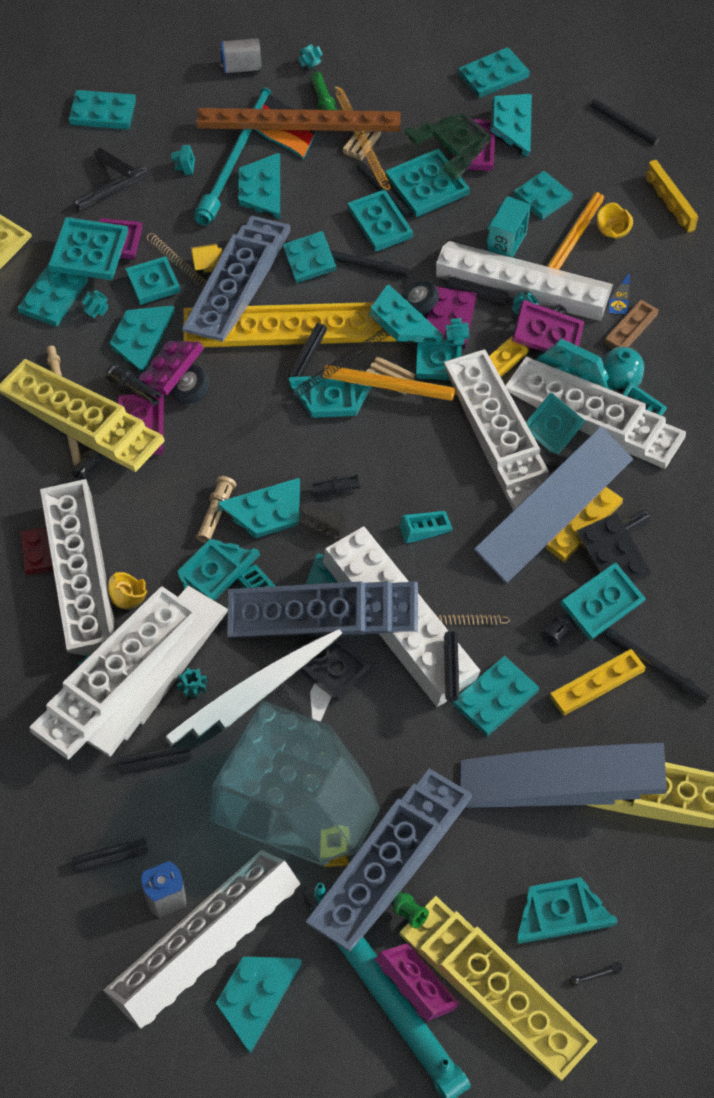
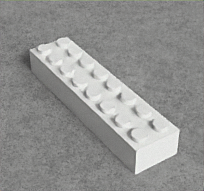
M364 526L325 548L323 564L338 583L358 581L364 583L386 581L391 583L409 582ZM418 594V632L379 633V635L435 706L439 707L447 702L445 699L444 635L448 630ZM458 643L459 692L461 693L477 680L480 669Z

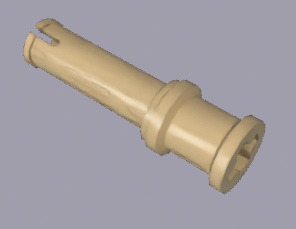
M219 476L216 480V489L209 497L210 506L196 535L200 542L206 543L211 539L222 513L217 508L218 502L229 499L232 490H235L237 486L236 482L229 477Z

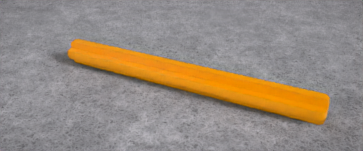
M599 192L593 194L547 267L560 269L603 202V194Z
M347 368L338 369V371L326 377L333 380L450 401L453 400L455 394L453 387Z

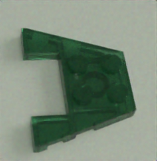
M465 112L441 118L440 122L423 123L421 127L412 129V127L405 129V136L415 145L434 136L456 156L443 165V171L454 181L460 178L490 142V134Z

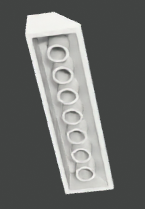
M451 241L442 247L436 263L437 278L447 280L451 276L507 291L509 293L508 297L514 298L520 292L523 294L531 293L536 297L541 306L554 309L556 306L562 305L566 308L567 313L597 321L602 320L613 284Z
M84 479L43 488L40 491L67 652L85 656L86 654L92 655L116 631L111 600L108 594V583L92 496L87 480Z
M260 850L103 991L129 1020L138 1027L142 1028L150 1024L164 1007L171 1005L185 988L192 986L205 970L212 968L216 964L217 959L225 952L232 950L238 940L245 934L252 932L259 921L273 913L275 907L280 902L289 898L300 885L299 881L284 860Z

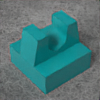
M183 145L180 151L172 152L171 160L175 161V170H183L185 175H193L195 157L190 145Z

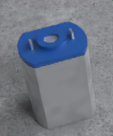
M259 38L221 41V48H219L220 67H223L224 73L262 70Z
M168 861L143 871L141 878L142 887L148 908L154 916L162 918L185 908L186 894L182 875L175 864Z

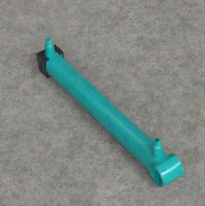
M326 879L304 892V903L311 913H313L331 889ZM362 937L350 952L337 944L431 1077L439 1095L442 1098H457L470 1089L471 1084L465 1073L457 1064L453 1063L408 998L403 996L394 981L383 973L381 966L375 960L377 955L365 938Z

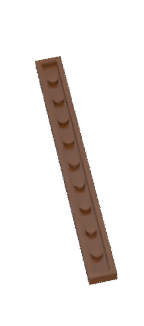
M198 108L197 128L400 132L401 111Z

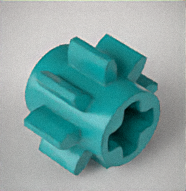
M309 44L299 50L301 56L298 57L301 66L307 65L308 69L321 62L319 57L323 53L319 46L314 48L312 44Z
M96 290L92 294L86 292L81 302L84 304L82 309L91 317L95 318L98 314L103 316L108 310L109 305L106 304L108 299Z
M520 292L513 298L514 305H512V310L518 316L523 300L537 305L539 303L533 294H523Z
M462 318L451 319V324L445 325L447 341H453V346L464 345V340L469 339L468 322L462 323Z
M187 668L183 675H178L180 683L177 684L178 691L184 690L185 698L189 696L198 699V695L201 692L206 693V686L204 684L207 683V676H201L199 668L197 670Z

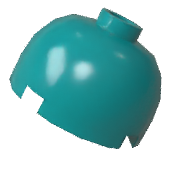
M624 346L616 347L607 352L603 357V368L609 377L606 381L608 387L619 391V388L626 389L630 382L637 387L642 382L645 366L642 357L636 350Z

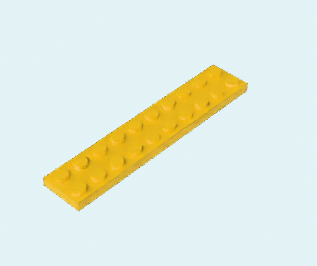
M375 302L247 306L223 342L184 332L183 341L200 342L203 347L306 344L315 325L321 323L327 327V331L320 344L364 342L383 328L369 315L370 309ZM184 308V324L193 308ZM383 331L384 340L377 336V339L381 340V342L396 341L391 335L385 338L386 334Z

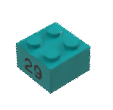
M508 196L503 204L499 203L495 218H491L487 226V230H490L486 239L489 252L514 257L527 234L531 204Z

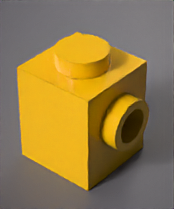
M217 244L191 247L194 269H203L204 273L213 272L223 254L222 248H218Z

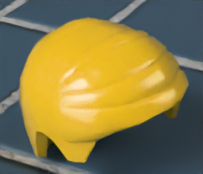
M608 203L598 211V229L606 237L622 238L632 229L633 217L617 203Z
M116 572L110 577L108 594L115 606L129 610L143 602L147 593L144 579L137 580L124 572Z

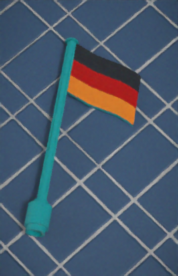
M268 88L260 90L261 94L253 109L296 110L272 96ZM242 129L211 193L201 197L194 211V219L200 225L207 226L213 222L221 206L218 197L252 129ZM254 129L268 140L291 150L303 160L317 130Z

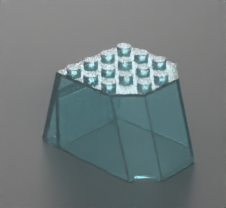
M262 700L212 785L210 820L323 866L328 864L329 860L348 853L350 856L358 852L380 808L367 775L331 725Z

